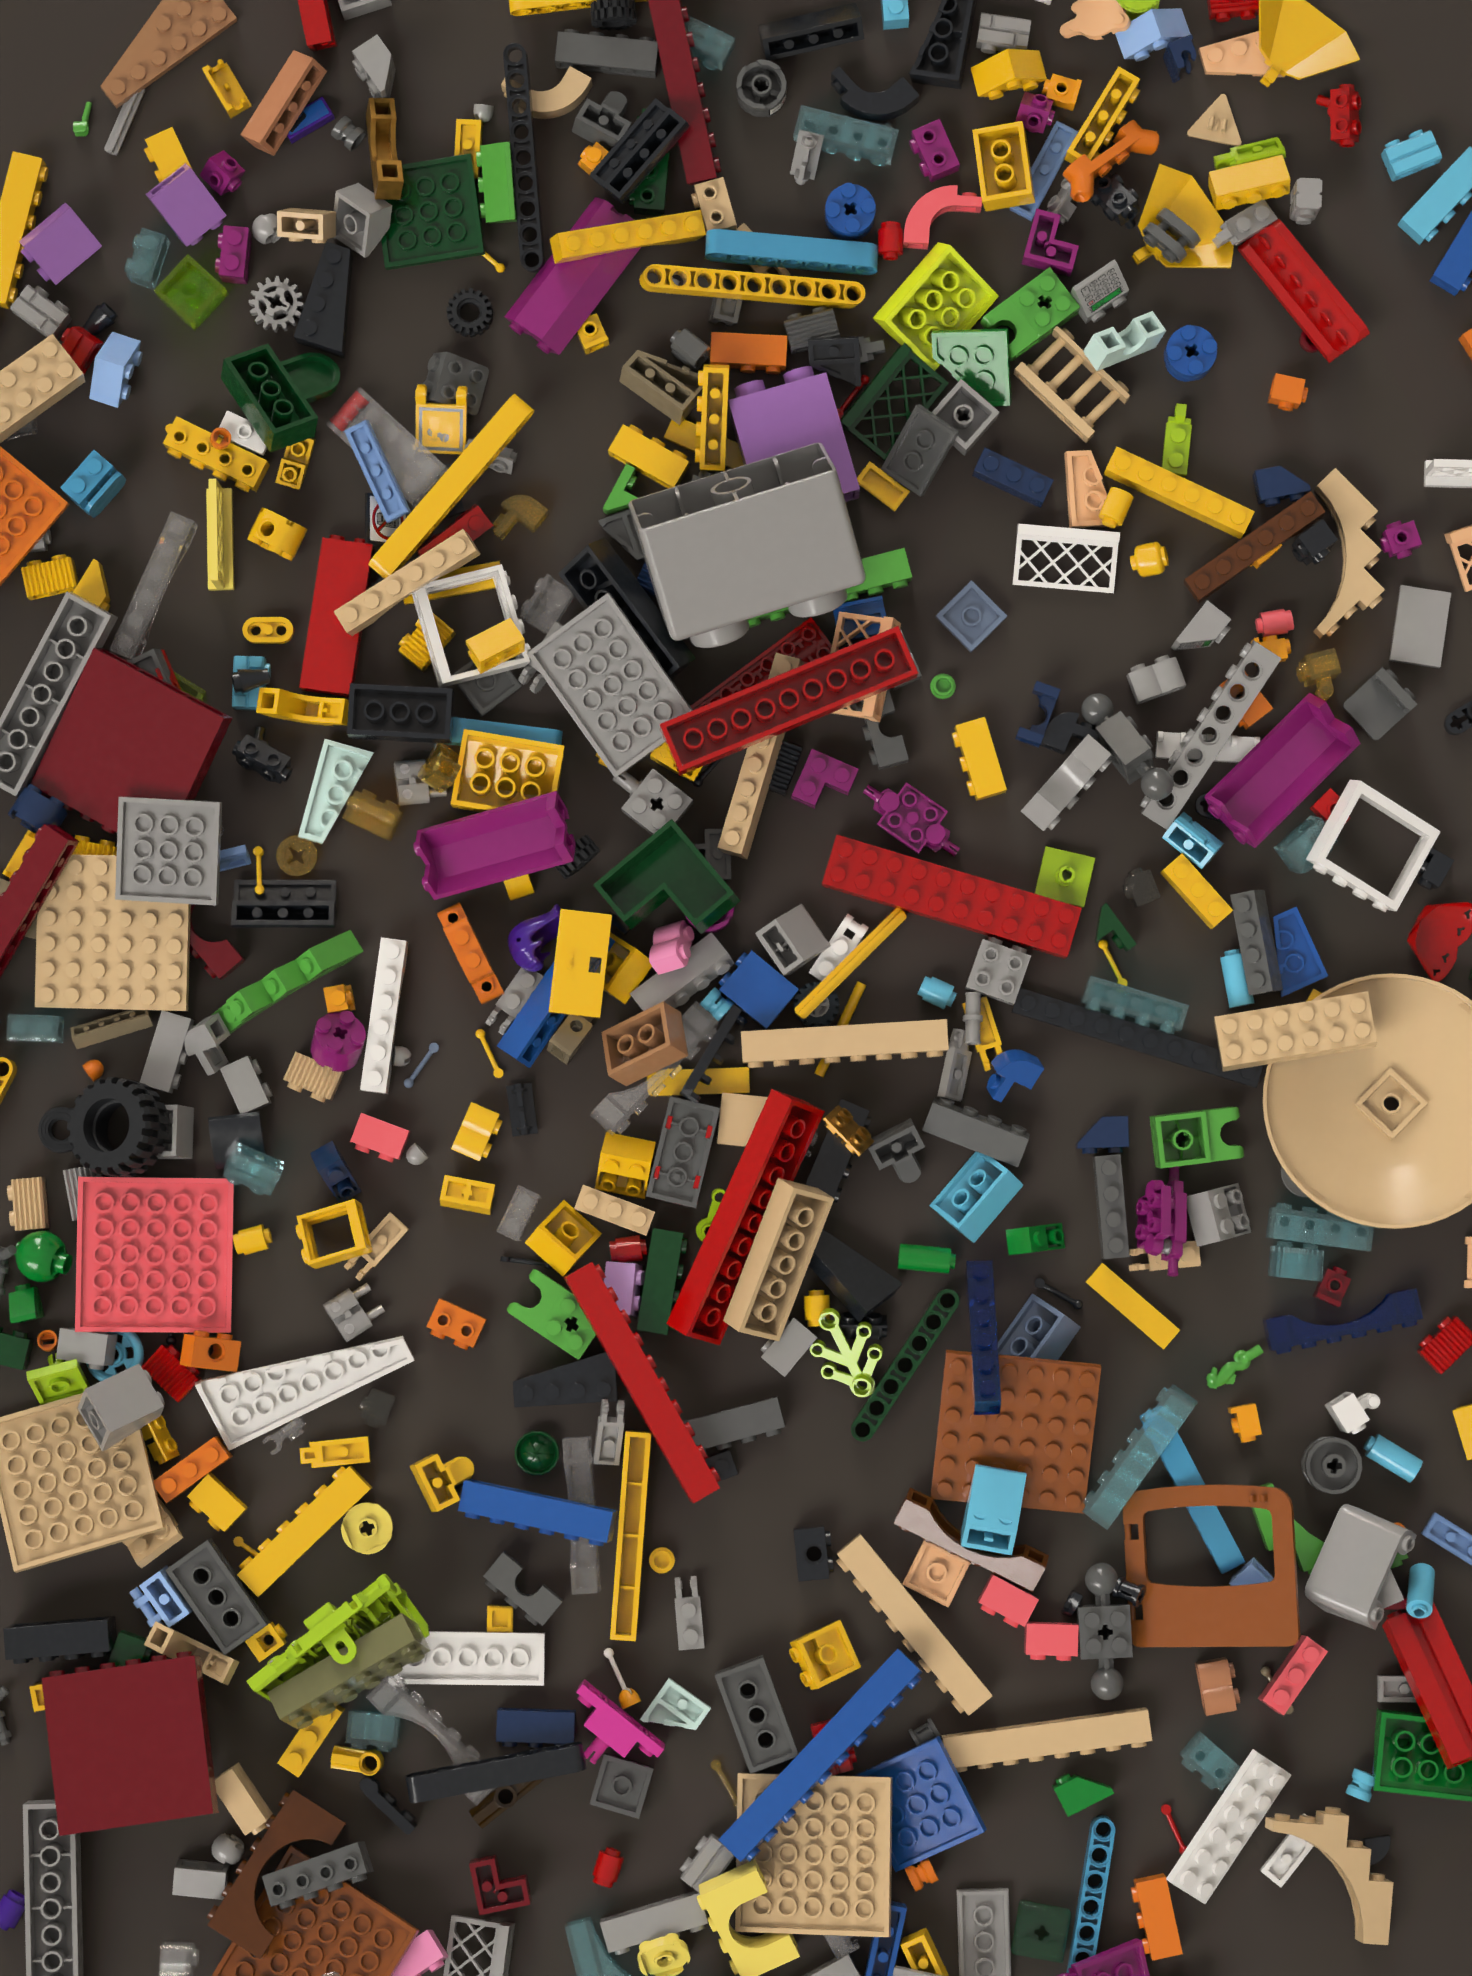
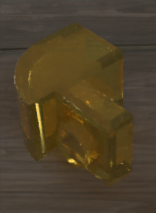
M511 496L501 503L502 509L507 513L505 515L500 514L495 520L493 532L495 536L503 540L515 524L519 522L534 534L549 516V510L530 496Z
M436 743L426 763L420 767L418 778L438 793L444 792L453 785L461 768V765L456 763L459 754L443 743Z

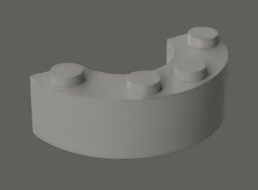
M1088 734L1025 805L1021 812L1042 831H1045L1047 827L1052 830L1061 820L1058 816L1065 807L1070 810L1080 799L1076 794L1082 788L1087 791L1096 781L1093 775L1098 769L1103 772L1112 762L1109 758L1111 753Z

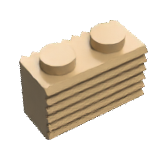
M295 1051L283 1080L289 1082L287 1087L300 1093L304 1088L312 1092L311 1098L324 1103L326 1099L333 1100L344 1072L332 1071V1068L328 1066L322 1067L314 1059Z
M45 1177L11 1179V1185L7 1186L8 1200H13V1211L9 1212L10 1225L15 1226V1231L49 1228Z

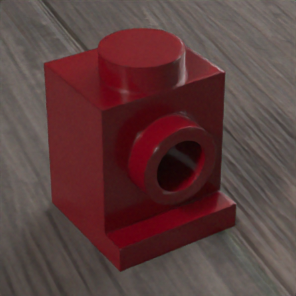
M1333 1266L1332 1270L1325 1268L1313 1297L1335 1307H1340L1351 1281L1350 1278L1346 1277L1348 1272L1336 1266ZM1333 1280L1339 1283L1337 1290H1332L1330 1287V1283Z

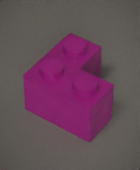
M1036 208L1022 264L1042 270L1050 267L1054 273L1070 277L1079 245L1056 240L1055 235L1061 215Z
M812 749L791 799L815 809L824 786L848 796L859 769Z

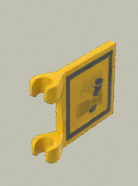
M425 384L417 385L415 390V453L462 454L467 440L468 388L466 386H458L456 404L426 403L427 386Z

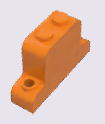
M458 902L438 912L437 915L447 939L480 1003L483 1005L504 994L503 988L461 903ZM451 914H457L458 920L454 923L448 920ZM485 982L491 983L492 988L490 991H483L482 985Z

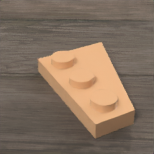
M1259 31L1200 47L1198 50L1204 72L1207 75L1236 76V74L1262 77L1270 67L1264 63L1265 58L1259 50Z
M1066 451L1064 459L1069 528L1107 527L1101 523L1102 520L1099 518V513L1107 493L1092 451Z

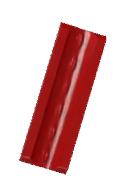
M1277 219L1237 247L1240 254L1328 363H1331L1370 335L1366 324L1281 220Z
M810 617L690 707L692 710L698 709L768 680L776 653L799 658L804 664H807L830 654L832 644Z

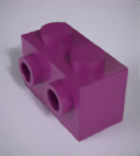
M940 119L912 130L909 144L914 155L918 153L922 161L919 163V167L924 177L928 176L932 183L959 171L960 163Z
M224 225L223 233L218 235V248H221L220 258H216L215 273H219L218 275L222 282L247 284L252 244V233L248 227Z

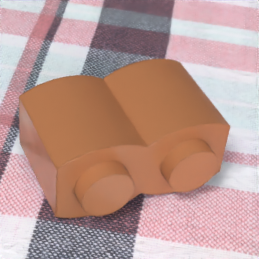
M1226 1657L1195 1662L1204 1714L1209 1716L1236 1711V1704L1240 1703L1238 1689L1232 1686L1231 1678L1236 1677L1233 1662L1228 1663Z

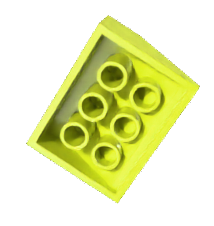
M938 242L875 314L873 319L900 345L905 343L912 349L911 352L935 371L940 364L932 357L931 332L938 330H970L999 295L951 245Z

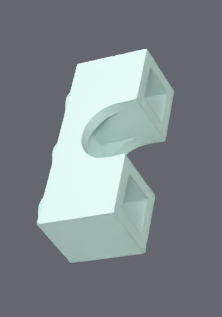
M1151 311L1133 318L1131 323L1119 333H1117L1114 327L1093 334L1083 352L1095 370L1099 371L1156 348L1166 330L1154 312Z

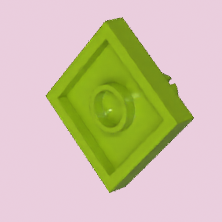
M1046 846L1034 894L1084 908L1095 858Z
M51 1354L47 1358L49 1366L26 1372L27 1381L40 1405L81 1394L86 1388L90 1387L77 1359L66 1362L61 1359L54 1361L53 1354Z

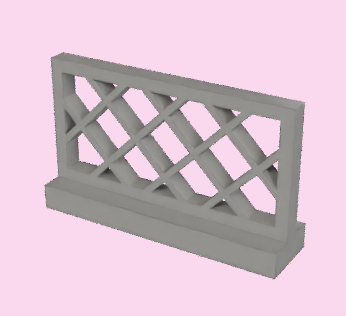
M451 1915L446 1952L449 1957L445 1959L443 1976H452L456 1972L459 1976H465L461 1968L470 1961L480 1973L477 1976H487L486 1972L489 1970V1976H508L515 1923H502ZM457 1922L466 1923L473 1933L462 1940L456 1932ZM474 1925H480V1927L476 1929ZM485 1926L496 1928L494 1940L489 1944L479 1934V1931ZM475 1935L483 1948L472 1955L464 1942ZM492 1944H493V1952H492V1950L489 1948ZM459 1946L469 1957L460 1966L453 1959V1951ZM484 1950L491 1957V1965L485 1970L482 1969L475 1959Z

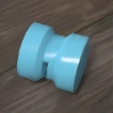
M714 987L699 1004V1007L703 1011L710 1012L712 1018L718 1023L734 1003L730 999L722 997L721 992Z
M1354 1768L1352 1783L1347 1786L1345 1793L1370 1802L1374 1775Z

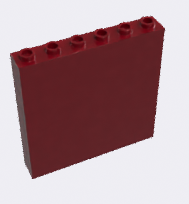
M93 648L31 784L43 791L42 796L49 799L51 796L57 798L65 804L63 808L68 810L75 809L80 812V817L90 822L95 820L102 824L101 828L115 834L118 829V800L120 796L195 800L233 718L104 648Z
M192 1651L176 1653L177 1658L167 1659L166 1655L152 1656L151 1662L141 1663V1659H132L125 1661L126 1666L116 1667V1663L112 1662L100 1664L99 1670L91 1671L90 1666L74 1668L75 1673L65 1674V1670L49 1672V1677L41 1678L59 1836L219 1813L200 1655L192 1656Z

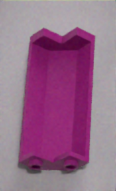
M595 197L570 231L635 220L627 214L622 215L617 212L608 201ZM641 247L558 264L554 263L552 253L504 316L511 323L509 327L519 335L525 333L532 336L538 341L536 346L546 354L552 352L560 355Z
M1309 693L1204 796L1209 805L1208 811L1215 818L1220 819L1233 832L1234 837L1241 844L1247 843L1256 848L1361 743L1351 726L1334 717L1326 701Z
M550 792L417 830L416 842H414L413 846L416 855L420 856L426 865L424 877H422V885L425 891H429L432 898L437 900L573 862L576 843L574 835L568 834L565 820L569 819V814L558 792Z

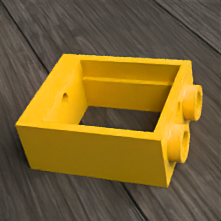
M356 1199L297 1216L296 1233L298 1238L302 1239L304 1249H301L302 1258L305 1264L308 1263L314 1269L373 1252L362 1203ZM348 1214L355 1247L319 1257L312 1225Z

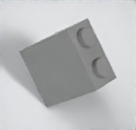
M137 1364L86 1388L77 1409L99 1447L104 1451L160 1417L165 1403L161 1393L156 1392L153 1388L152 1379L148 1371L143 1370L141 1365Z

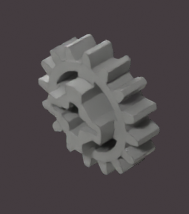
M279 276L275 277V282H271L267 277L265 285L258 282L259 291L252 290L251 294L255 299L249 300V305L255 307L250 310L252 316H257L255 322L257 324L264 322V330H268L272 326L276 333L281 326L284 331H288L287 324L289 323L296 326L294 318H300L301 313L298 309L304 308V303L299 302L303 298L302 293H296L298 286L294 284L290 287V280L288 278L282 283ZM272 289H276V291L267 293L268 291H270V290H272ZM288 293L293 298V306L286 301ZM280 300L282 306L273 308L271 303H277ZM260 303L267 307L265 316L261 312ZM286 315V317L277 320V318Z

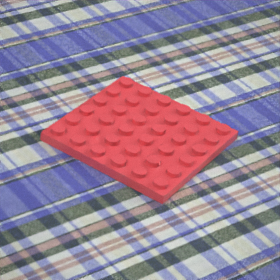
M78 1177L75 1332L194 1333V1330L210 1333H231L234 1179Z

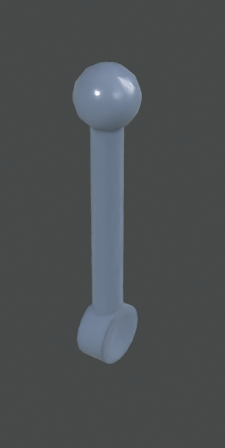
M437 1043L429 1045L428 1053L410 1078L404 1080L406 1088H411L414 1085V1079L433 1053L439 1051Z

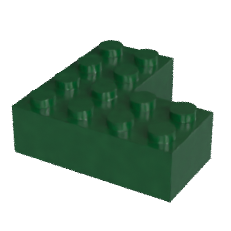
M673 819L668 821L593 884L630 929L634 928L671 897L702 934L740 902L736 894Z

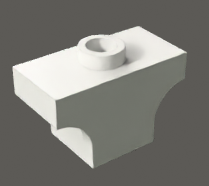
M226 411L219 428H225L230 432L231 443L253 454L257 453L264 456L267 447L249 420Z

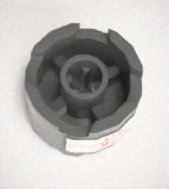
M762 59L756 60V62L750 63L747 66L745 65L737 77L736 95L740 107L745 112L756 117H771L781 109L786 100L787 81L781 68L769 60ZM760 85L765 86V91L761 92L757 89H760Z

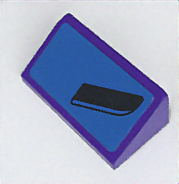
M323 97L304 107L287 135L291 144L335 119L334 114Z

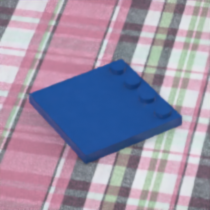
M940 1736L853 1775L892 1777V1866L895 1872L987 1830Z

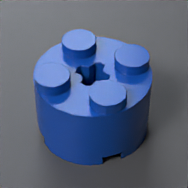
M845 183L834 189L828 196L825 205V222L831 234L838 239L846 241L861 239L866 236L872 229L875 220L876 204L873 196L864 187L852 183ZM852 209L855 211L854 214L846 215V210L850 211Z
M1186 325L1175 331L1164 350V361L1167 371L1174 378L1183 382L1195 381L1205 377L1211 370L1217 357V343L1213 336L1204 328ZM1192 350L1194 352V355H1192L1190 358L1187 357V352Z

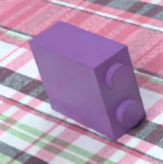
M186 163L146 193V196L185 246L197 244L202 240L203 234L206 231L219 227L223 223L222 219L226 217V214Z
M66 203L19 241L24 247L21 253L30 263L34 260L40 268L36 271L46 282L51 280L55 285L102 247Z

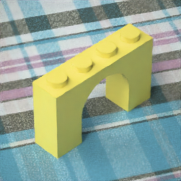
M755 1859L699 1884L700 1895L697 1896L701 1909H707L710 1915L707 1919L712 1931H718L721 1937L718 1941L723 1953L728 1952L732 1959L729 1960L733 1973L740 1976H759L800 1957L798 1944L793 1934L766 1933L761 1936L749 1937L735 1932L729 1923L731 1914L739 1905L768 1892L766 1880Z

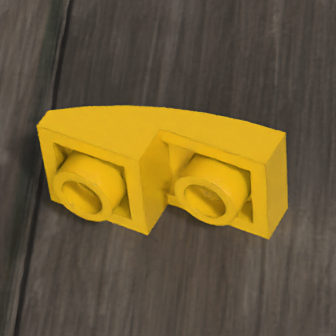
M309 438L286 447L284 457L281 458L275 483L298 490L301 489L316 439Z

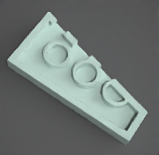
M324 739L298 838L323 844L374 752Z

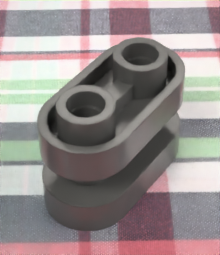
M1163 208L1156 215L1159 224L1156 225L1150 222L1143 229V239L1150 247L1154 248L1156 246L1161 250L1163 257L1170 263H1180L1187 256L1184 247L1187 246L1194 249L1201 239L1189 225L1172 211ZM1168 230V231H1169L1172 235H1174L1178 240L1175 241L1171 236H1169V235L1166 233V231Z

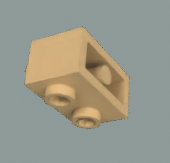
M724 177L695 184V193L691 194L694 209L699 208L701 210L705 232L711 229L736 230L737 224Z
M300 208L277 211V237H289V241L294 242L312 239V243H326L327 239L336 237V211Z

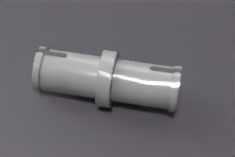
M966 992L965 1015H963V1021L965 1022L964 1044L980 1045V1023L983 1022V1016L981 1015V993Z

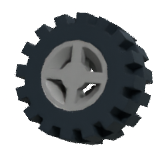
M820 982L808 983L797 992L794 998V1009ZM833 991L806 1019L800 1018L797 1014L796 1017L802 1024L809 1027L829 1025L839 1012L837 993Z

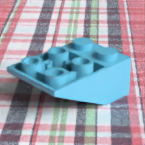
M979 1464L975 1465L961 1527L962 1547L1012 1555L1027 1473Z

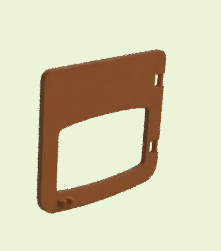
M1184 1485L1138 1490L1127 1497L1123 1505L1126 1579L1138 1586L1140 1584L1146 1586L1145 1596L1141 1602L1143 1606V1619H1136L1135 1606L1132 1605V1602L1128 1601L1131 1615L1132 1644L1134 1646L1289 1647L1299 1642L1300 1618L1294 1512L1292 1500L1286 1492L1277 1487L1255 1485ZM1190 1506H1241L1269 1510L1272 1516L1274 1579L1263 1583L1231 1586H1184L1151 1582L1148 1578L1146 1513L1165 1508ZM1131 1524H1138L1139 1539L1131 1538Z

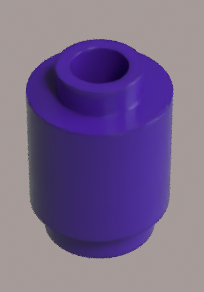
M9 1889L8 1893L3 1895L0 1900L1 1929L8 1931L9 1928L16 1927L25 1911V1895Z

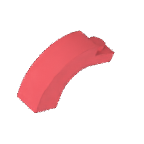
M958 185L943 186L926 193L915 203L906 219L903 248L928 250L930 227L937 217L947 212L980 213L982 197H978L976 193L972 192L957 195Z

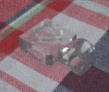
M300 1416L275 1434L265 1437L263 1443L265 1444L270 1440L276 1442V1448L270 1452L271 1455L280 1452L283 1446L282 1443L286 1438L289 1437L292 1441L304 1433L302 1427L307 1424Z

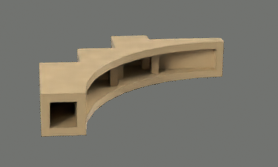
M1336 468L1314 489L1326 504L1336 523L1343 555L1341 582L1335 601L1326 617L1313 631L1320 639L1325 634L1330 637L1340 627L1337 622L1343 616L1348 619L1358 610L1355 606L1356 604L1363 611L1368 606L1373 609L1383 599L1380 594L1385 590L1364 569L1366 567L1370 570L1380 560L1377 555L1382 550L1361 530L1363 528L1366 531L1376 521L1374 516L1378 510Z
M1325 1807V1811L1316 1810V1817L1300 1815L1299 1819H1290V1815L1275 1813L1274 1818L1266 1817L1265 1828L1273 1832L1294 1835L1307 1841L1319 1849L1332 1862L1342 1877L1351 1898L1355 1917V1939L1363 1944L1388 1945L1394 1882L1386 1879L1384 1874L1369 1873L1371 1849L1364 1846L1363 1841L1347 1840L1349 1816L1342 1813L1341 1808Z

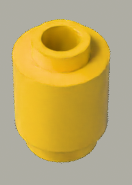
M263 1224L239 1230L238 1234L233 1235V1242L238 1255L242 1253L248 1255L269 1249V1243L273 1242L270 1229L264 1228Z
M810 1290L809 1296H804V1314L808 1327L820 1326L819 1317L821 1312L826 1308H830L829 1295H824V1290ZM830 1314L826 1315L827 1319H830Z

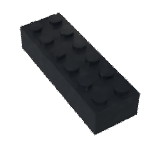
M605 537L588 544L558 573L584 609H587L605 594L610 593L671 680L696 659L683 640L675 641L670 637L661 611Z

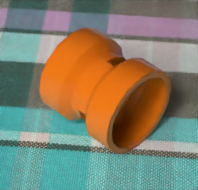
M929 1858L920 1861L917 1864L918 1867L911 1865L904 1868L916 1892L923 1889L924 1882L927 1884L939 1880Z

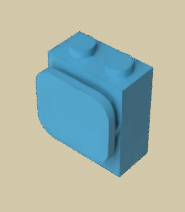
M93 450L60 488L70 500L94 518L102 512L126 483V478L98 452Z

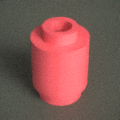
M1283 608L1259 613V618L1255 619L1257 633H1262L1263 637L1288 634V631L1294 630L1291 610L1285 611Z

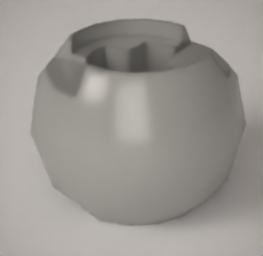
M261 214L253 221V236L261 244L275 243L281 238L277 237V216L275 214Z
M226 1833L220 1834L214 1840L211 1847L212 1855L216 1860L223 1864L227 1862L230 1865L236 1864L242 1858L245 1851L244 1843L241 1839L233 1834L231 1836L226 1835Z

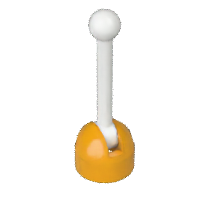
M606 1648L604 1656L609 1659L622 1688L619 1694V1703L623 1710L640 1702L641 1699L634 1689L626 1687L614 1660L613 1649Z

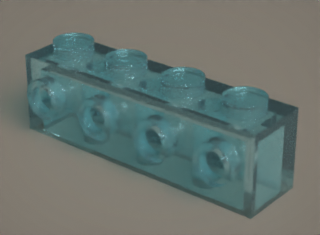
M801 105L793 141L797 142L799 129L824 135L822 151L829 154L840 152L853 160L864 158L871 160L870 162L874 165L885 166V164L891 165L899 129Z
M1091 975L1087 979L1081 999L1082 1003H1086L1085 1008L1097 1012H1100L1101 1008L1111 1011L1110 1016L1119 1019H1125V1016L1135 1018L1134 1023L1149 1027L1150 1023L1160 1026V1031L1169 1034L1182 1030L1189 1005Z
M1277 1203L1276 1208H1269L1266 1238L1371 1251L1374 1227L1345 1220L1328 1211L1327 1214L1317 1213L1318 1208L1302 1206V1211L1292 1210V1205Z

